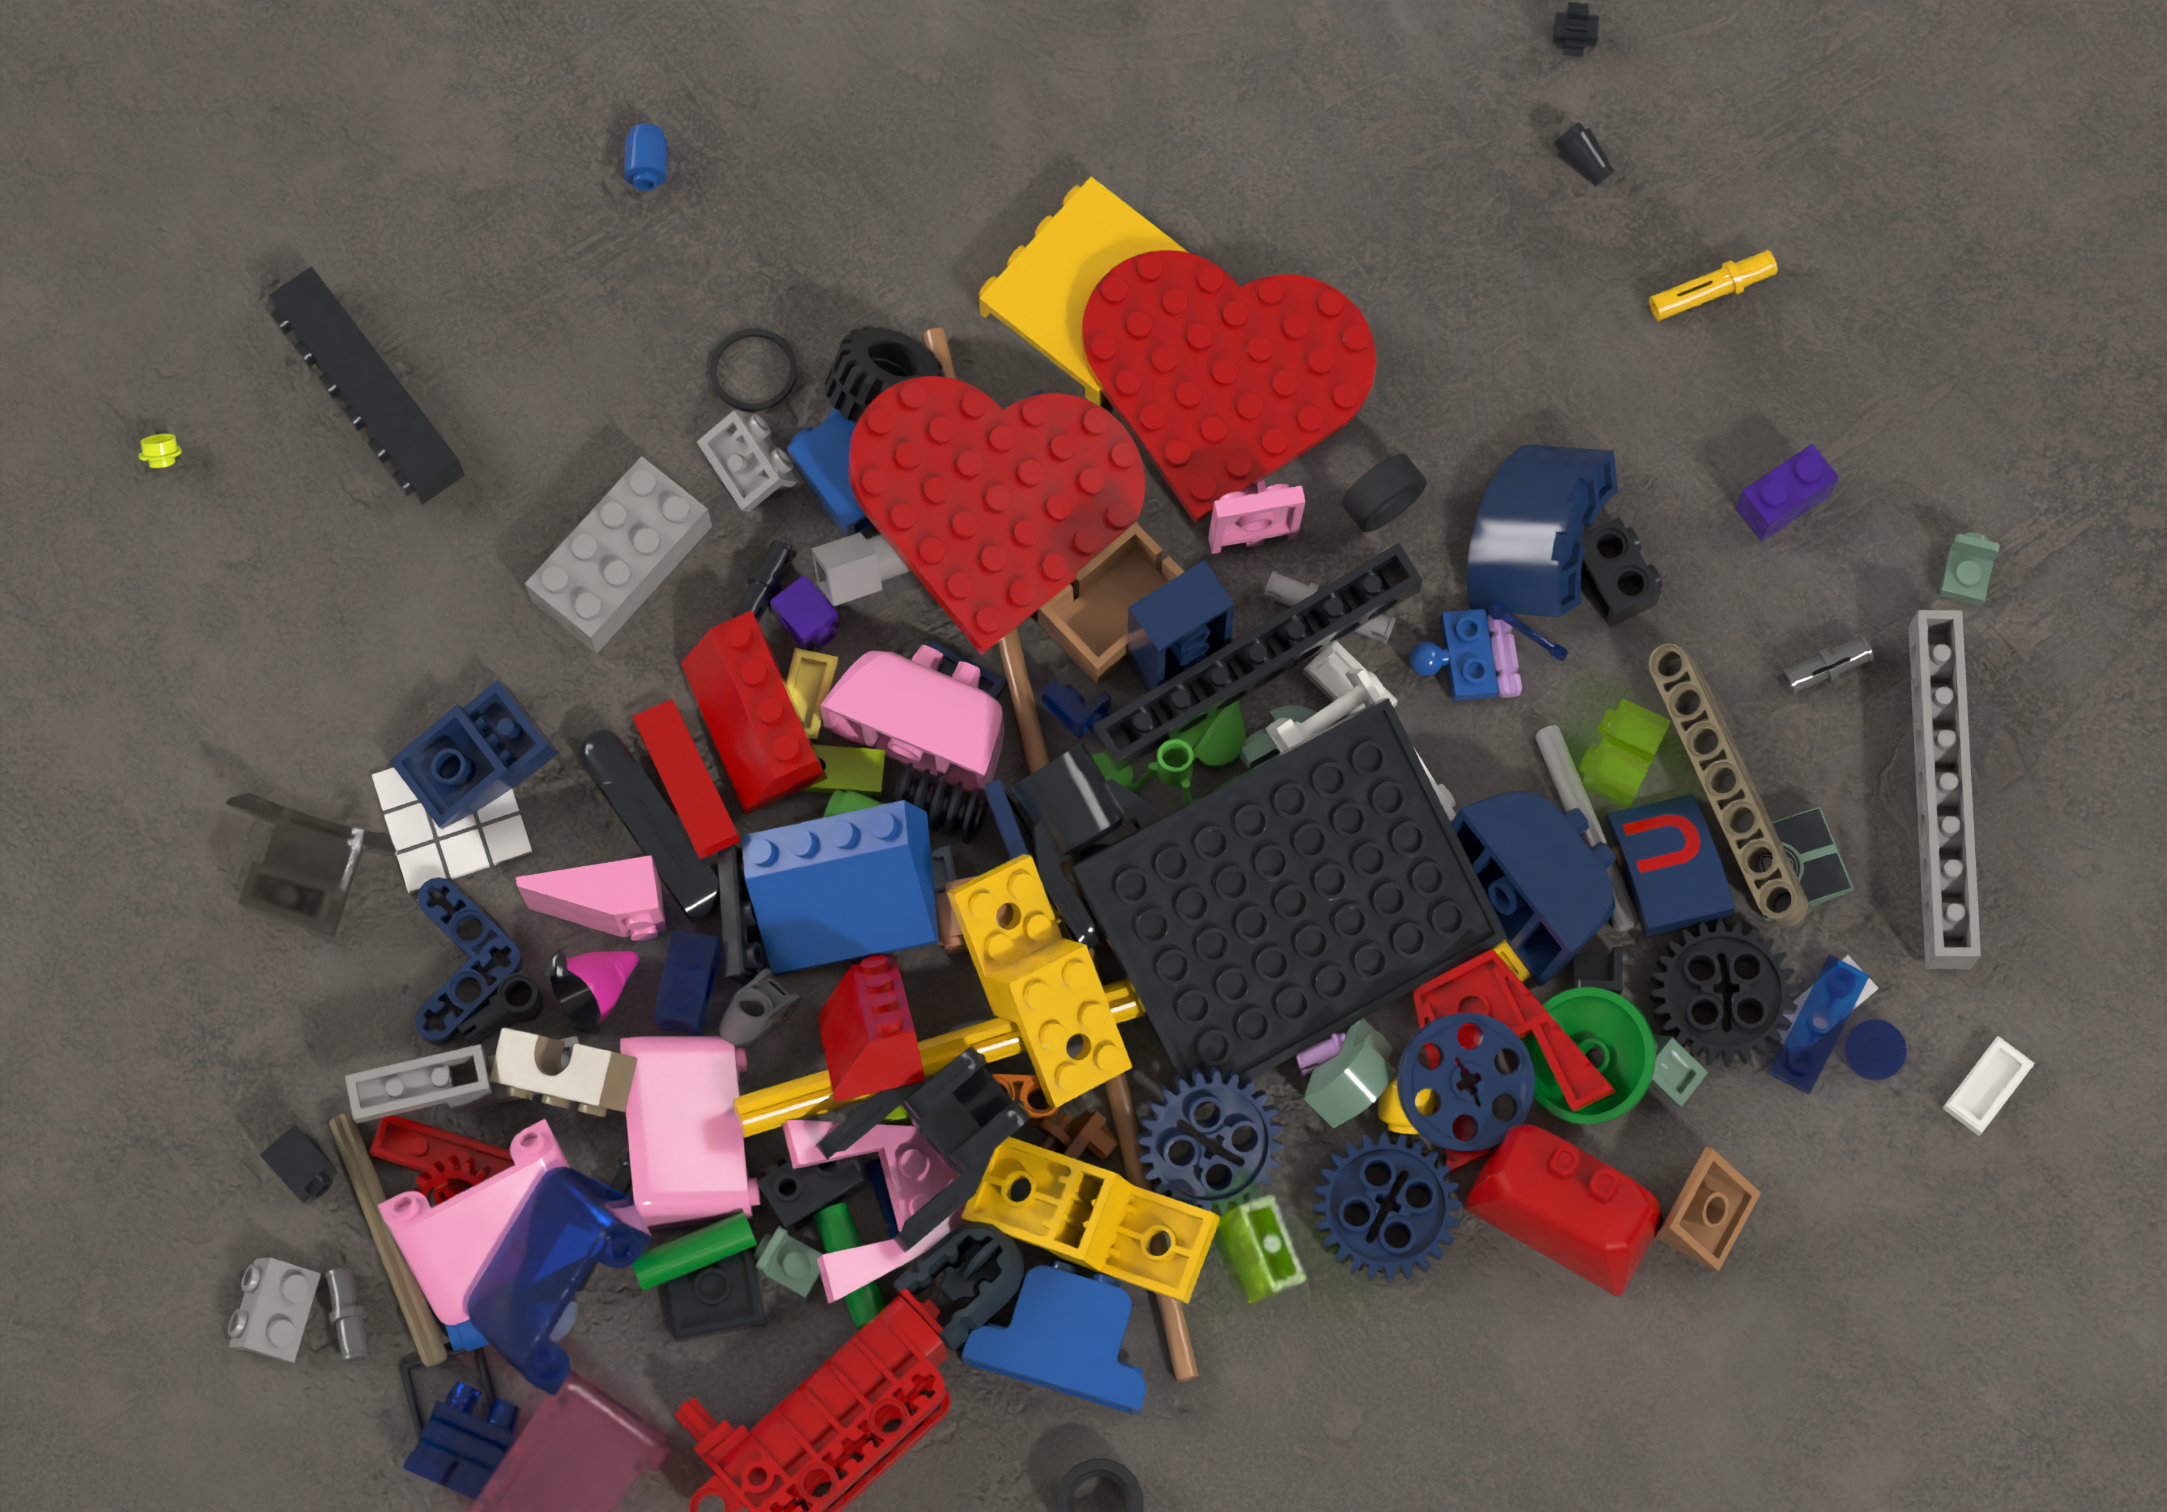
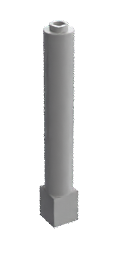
M860 532L811 548L817 585L833 606L883 590L881 581L911 571L882 535L865 539Z

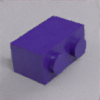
M1810 444L1745 488L1740 495L1735 509L1758 539L1763 542L1829 497L1839 476L1816 447Z

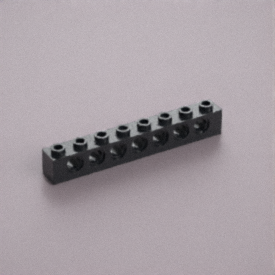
M1397 543L1094 724V736L1118 773L1158 749L1164 742L1175 739L1417 594L1421 589L1422 578L1401 545Z

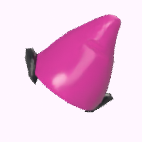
M559 949L551 956L545 971V978L550 977L554 995L571 1019L568 1027L588 1034L599 1033L600 1025L598 1023L604 1021L612 1013L628 977L639 962V957L635 952H591L566 958V954Z

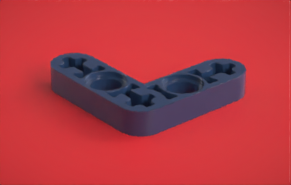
M440 877L429 879L423 883L417 897L419 906L426 917L470 959L416 1013L414 1020L416 1030L424 1041L437 1046L452 1040L460 1032L457 1025L464 1023L490 1003L488 999L498 992L500 982L508 975L519 973L523 965L522 954L516 944L452 882ZM436 891L442 895L448 891L446 898L449 904L457 911L452 918L438 904L430 908L433 904L430 895ZM470 918L479 920L482 923L483 929L478 938L466 941L459 937L458 928L463 921ZM498 951L504 955L510 951L511 953L508 958L511 965L506 969L501 965L495 967L489 973L495 982L489 986L483 975L477 972L476 969L482 966L485 972L489 971L495 964L492 958L495 952ZM474 980L481 985L480 996L474 1002L465 1003L460 1001L456 994L459 985L464 981ZM449 997L455 1008L463 1013L456 1017L451 1010L443 1019L446 1028L442 1032L435 1028L427 1032L430 1027L427 1018L432 1014L437 1018L441 1017L449 1009L443 1002Z

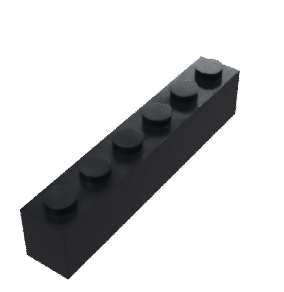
M312 266L269 294L275 308L270 315L284 335L290 331L299 341L294 345L298 354L308 367L316 363L323 373L318 379L332 399L340 395L348 406L343 409L344 414L357 431L365 428L372 439L367 444L382 464L387 460L390 461L397 471L392 477L406 496L414 493L423 505L465 476L459 459Z

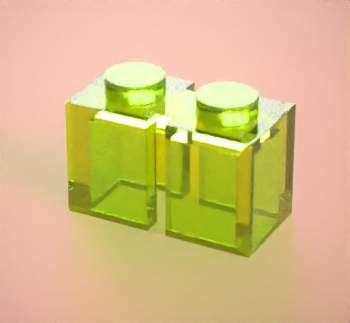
M1623 698L1616 711L1607 708L1597 729V732L1604 735L1598 749L1589 746L1578 769L1586 773L1582 782L1584 788L1629 809L1671 720Z

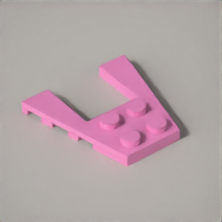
M788 1120L782 1124L793 1169L878 1151L899 1232L902 1231L904 1222L957 1178L956 1174L927 1143L915 1126L877 1124L846 1151L836 1152L827 1160L816 1145L843 1122ZM967 1202L906 1253L891 1239L818 1257L817 1262L828 1304L928 1252L949 1232L961 1225L969 1224L970 1222L961 1218Z

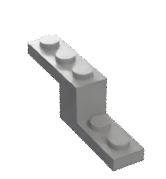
M577 1036L560 1040L565 1042L561 1057L563 1071L571 1060L574 1044H580ZM481 1044L345 1076L352 1116L356 1124L442 1103H447L454 1114L521 1098L506 1095L507 1085L489 1081L495 1055L487 1056ZM534 1092L533 1096H534V1095H538V1094H542V1093Z

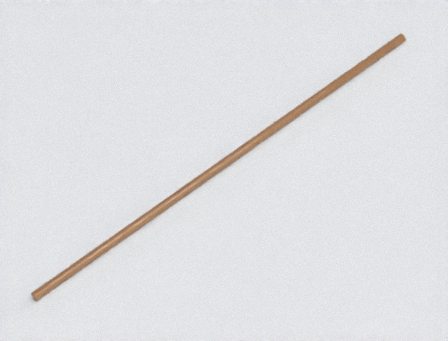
M932 328L925 331L923 335L926 348L930 349L935 354L934 358L942 364L943 368L941 371L945 373V377L956 379L944 329ZM1015 628L1000 640L998 645L1029 774L1031 775L1050 762L1018 630ZM1072 856L1059 864V867L1084 906L1080 886L1069 867L1074 864ZM1093 947L1088 951L1091 956L1097 975L1099 977L1100 983L1103 986L1104 984L1095 947ZM1123 1072L1104 1082L1127 1179L1134 1186L1154 1192L1151 1188V1179L1146 1180L1141 1172L1148 1164L1140 1162L1136 1157V1153L1144 1148L1135 1139V1135L1140 1132L1126 1074ZM1164 1233L1157 1234L1150 1243V1251L1153 1256H1160L1168 1251ZM1155 1293L1176 1381L1186 1382L1199 1377L1181 1301Z

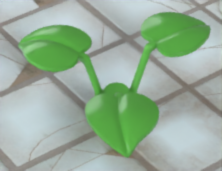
M1236 701L1175 739L1164 742L1158 750L1157 762L1149 763L1148 770L1136 783L1132 784L1133 770L1130 765L1117 773L1104 752L1091 756L1106 780L1113 779L1136 793L1154 775H1157L1159 780L1166 786L1180 787L1184 803L1187 804L1192 801L1189 780L1192 777L1193 761L1196 757L1205 766L1222 767L1232 763L1240 756L1241 748L1244 747L1243 742L1246 740L1239 701Z

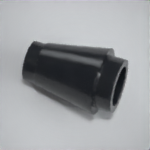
M1580 122L1567 130L1553 144L1559 151L1557 156L1590 181L1594 187L1601 184L1615 171L1590 127L1585 129Z

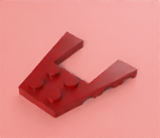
M1491 949L1412 990L1420 1029L1431 1021L1443 1016L1459 1013H1476L1500 1021L1509 1027L1520 1039L1534 1033L1573 1112L1615 1092L1611 1084L1495 950ZM1470 1023L1461 1025L1457 1033L1459 1044L1469 1050L1478 1044L1480 1037L1477 1028ZM1426 1043L1423 1046L1426 1050L1429 1070L1438 1065L1440 1053L1435 1045ZM1456 1083L1458 1090H1463L1460 1083ZM1460 1115L1454 1120L1452 1130L1457 1139L1467 1141L1473 1136L1475 1127L1470 1117ZM1445 1148L1446 1164L1450 1166V1172L1455 1173L1490 1155L1492 1150L1487 1148L1477 1151H1455Z

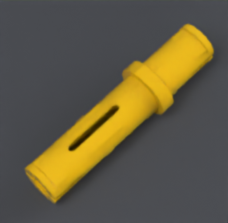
M1765 250L1736 263L1732 260L1722 264L1719 270L1650 296V309L1655 319L1659 322L1729 293L1733 295L1740 294L1744 291V287L1777 274L1778 268L1775 258L1770 250Z

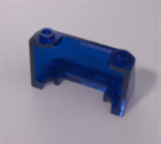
M562 1166L547 1171L538 1182L468 1300L467 1314L473 1327L530 1384L553 1396H556L567 1378L570 1370V1359L565 1349L551 1340L550 1334L594 1261L596 1260L616 1269L625 1268L638 1259L652 1237L633 1199L573 1168Z

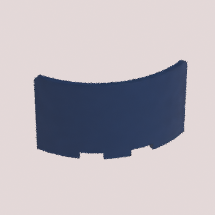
M1524 445L1515 450L1505 460L1486 490L1473 528L1467 569L1468 605L1471 609L1559 618L1581 604L1580 580L1585 547L1578 543L1584 526H1592L1606 502L1618 493L1614 450Z

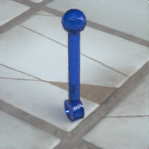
M1495 603L1490 607L1489 615L1492 619L1503 620L1548 650L1549 654L1555 659L1565 660L1569 653L1567 649L1561 645L1553 644L1508 614L1503 604Z

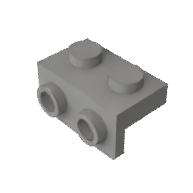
M271 1257L255 1259L254 1264L249 1265L243 1276L241 1288L242 1291H245L241 1307L235 1310L229 1322L228 1335L232 1336L229 1347L236 1350H248L287 1363H294L321 1273Z

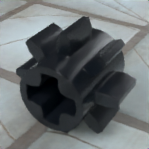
M1568 2L1566 12H1556L1553 44L1563 45V55L1583 57L1585 46L1596 47L1599 15H1589L1588 4Z

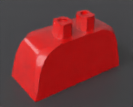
M1518 1124L1511 1127L1504 1140L1493 1147L1492 1153L1486 1159L1462 1201L1463 1209L1614 1296L1623 1294L1664 1221L1661 1207L1656 1197L1642 1185L1562 1138L1529 1124Z

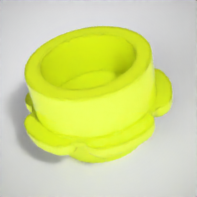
M157 434L140 441L142 453H139L138 456L142 461L148 460L151 468H162L173 465L176 462L175 457L182 453V449L177 445L175 435Z

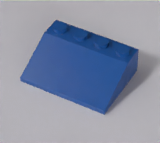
M902 800L741 836L745 881L770 968L775 976L939 943L927 812L915 805Z

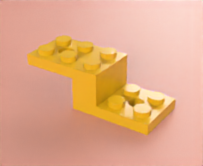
M1022 854L947 892L992 1012L997 1017L1017 1023L1048 1105L1056 1108L1132 1068L1088 948L1085 944L1062 938L1031 855ZM1009 903L1013 908V919L1007 926L1001 928L996 921V913L1001 905ZM1079 1033L1083 1039V1048L1077 1056L1070 1058L1066 1050L1067 1042L1072 1035Z
M1008 1137L995 1148L977 1192L967 1201L961 1216L962 1219L970 1223L982 1222L993 1224L1010 1237L1047 1249L1066 1262L1186 1304L1189 1303L1221 1218L1216 1213L1134 1186L1115 1172L1012 1137ZM1021 1179H1028L1031 1184L1029 1196L1023 1201L1014 1202L1011 1198L1013 1185ZM1159 1233H1168L1171 1239L1169 1250L1163 1255L1153 1256L1150 1251L1152 1239Z

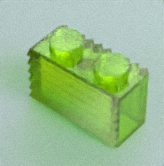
M1272 1195L1235 1207L1220 1216L1221 1218L1218 1223L1250 1305L1282 1294L1305 1282L1307 1275L1302 1273L1303 1266L1298 1264L1300 1258L1295 1256L1297 1249L1291 1247L1293 1240L1288 1238L1290 1232L1285 1230L1286 1223L1281 1221L1283 1215L1278 1213L1280 1206L1274 1204L1276 1197Z

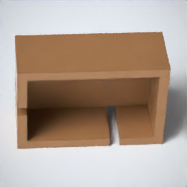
M1136 522L1077 572L1074 581V593L1078 598L1074 602L1073 587L1069 584L1038 610V624L1097 685L1127 660L1128 607L1184 573L1169 556L1162 561L1163 549ZM1160 568H1162V576L1157 572Z

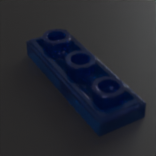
M1829 954L1768 1074L1809 1095L1870 975ZM1819 1017L1824 1019L1827 1028H1817L1813 1023V1018Z

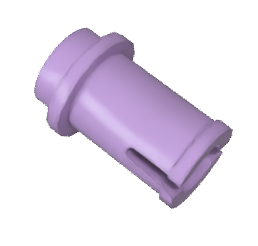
M1345 1032L1337 1035L1334 1033L1331 1037L1295 1055V1060L1302 1077L1307 1076L1316 1067L1340 1055L1346 1038Z

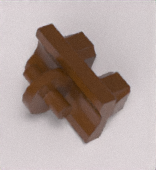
M1084 1111L1067 1134L1066 1131L1075 1120L1066 1113H1063L1055 1124L1042 1119L1037 1126L1041 1133L1046 1136L1038 1147L1052 1151L1058 1145L1053 1152L1076 1160L1084 1149L1098 1160H1103L1110 1154L1118 1141L1103 1126L1107 1119L1097 1111L1093 1113Z

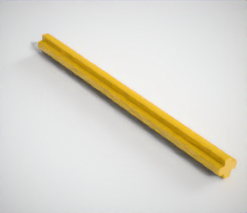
M1127 979L1102 986L1116 1024L1145 1015ZM1001 1017L918 1042L925 1077L938 1074L971 1045L981 1055L983 1054L986 1057L987 1063L1027 1051L1017 1023ZM1077 1033V1034L1072 1035L1071 1037L1078 1036V1035H1080V1034ZM827 1069L735 1097L733 1105L741 1132L745 1138L781 1127L788 1120H803L872 1099L879 1092L835 1102Z

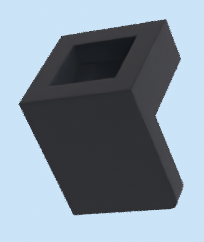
M1613 946L1610 954L1578 953L1573 957L1571 989L1596 987L1621 995L1623 991V947Z

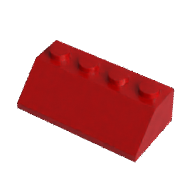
M752 610L711 628L681 662V665L743 811L748 815L825 780L827 776L765 633Z
M874 955L865 958L859 964L851 965L817 1014L834 1101L837 1102L926 1081L896 955L889 957Z

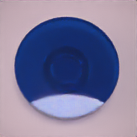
M1868 1020L1860 1023L1850 1032L1845 1042L1847 1063L1857 1075L1868 1080L1880 1081L1892 1077L1899 1071L1906 1059L1907 1048L1902 1034L1892 1024L1882 1020Z

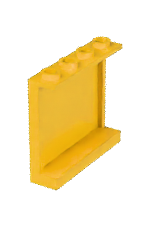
M1090 177L1082 187L1076 185L1068 192L1063 200V207L1054 217L1048 215L1042 220L1035 231L1036 237L1026 247L1021 245L1012 253L1007 261L1008 267L998 278L992 276L985 282L979 292L981 316L986 318L990 313L1084 386L1085 398L1100 406L1107 398L1087 368L1081 345L1083 316L1091 293L1099 281L1112 268L1128 258L1158 250L1189 252L1093 177Z

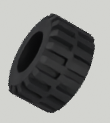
M863 326V329L855 328L851 330L850 334H846L843 338L825 381V393L827 397L831 398L829 402L832 407L839 410L843 418L852 421L856 425L869 404L889 387L917 377H945V373L941 371L943 366L940 361L934 358L935 354L930 349L925 348L917 339L911 338L898 330L897 332L890 330L887 327Z

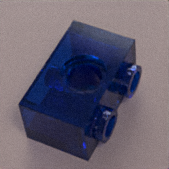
M673 929L654 1012V1018L660 1029L698 1036L704 1035L722 953L718 937Z

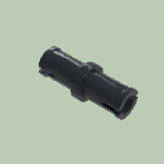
M773 540L770 543V548L758 570L752 571L747 579L749 586L737 609L733 612V618L752 610L756 619L760 622L770 600L781 592L782 586L780 583L792 560L797 555L791 546L778 540Z

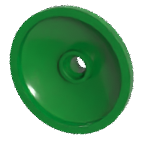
M1596 987L1570 989L1559 993L1545 1002L1542 1006L1588 1059L1594 1050L1599 1049L1601 1051L1602 1061L1595 1067L1611 1084L1615 1092L1573 1112L1534 1033L1523 1037L1522 1042L1529 1053L1534 1068V1098L1554 1116L1578 1124L1609 1122L1631 1110L1649 1088L1656 1065L1654 1036L1640 1010L1623 996Z

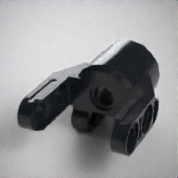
M1082 742L1011 786V789L1005 794L1010 806L1031 838L1033 861L1048 901L1073 941L1085 944L1089 950L1099 944L1094 932V922L1060 869L1059 864L1130 820L1136 830L1161 818V815L1152 803L1115 780H1106Z
M973 1045L938 1074L925 1077L926 1081L880 1091L816 1145L818 1150L828 1160L836 1152L846 1151L899 1106L927 1143L956 1174L957 1178L904 1222L902 1231L893 1238L904 1253L915 1246L976 1194L995 1148L1032 1117L1024 1107L1023 1101H1020L1018 1098L1013 1101L984 1066L987 1063L986 1057L983 1054L981 1055Z

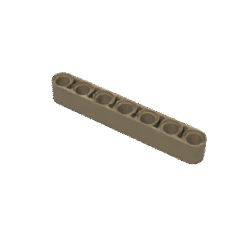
M1671 643L1660 645L1653 650L1649 658L1650 673L1755 901L1764 915L1779 924L1787 926L1797 924L1807 913V897L1704 675L1694 657L1684 649ZM1681 658L1682 666L1679 672L1673 676H1667L1666 668L1669 662L1673 659ZM1699 696L1700 704L1697 711L1693 714L1685 715L1684 705L1691 697ZM1711 735H1717L1718 744L1715 750L1708 754H1702L1701 748L1704 740ZM1735 774L1736 784L1734 788L1727 793H1720L1721 780L1726 775ZM1747 813H1753L1755 819L1752 828L1747 832L1739 833L1738 821ZM1771 852L1773 856L1771 867L1765 872L1758 873L1756 870L1757 859L1763 853ZM1784 892H1790L1792 899L1789 908L1784 912L1776 913L1774 903L1777 896Z

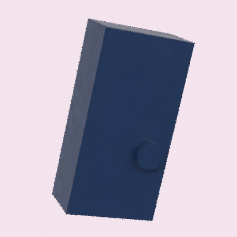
M1205 560L1128 607L1127 664L1147 693L1231 643L1235 603Z

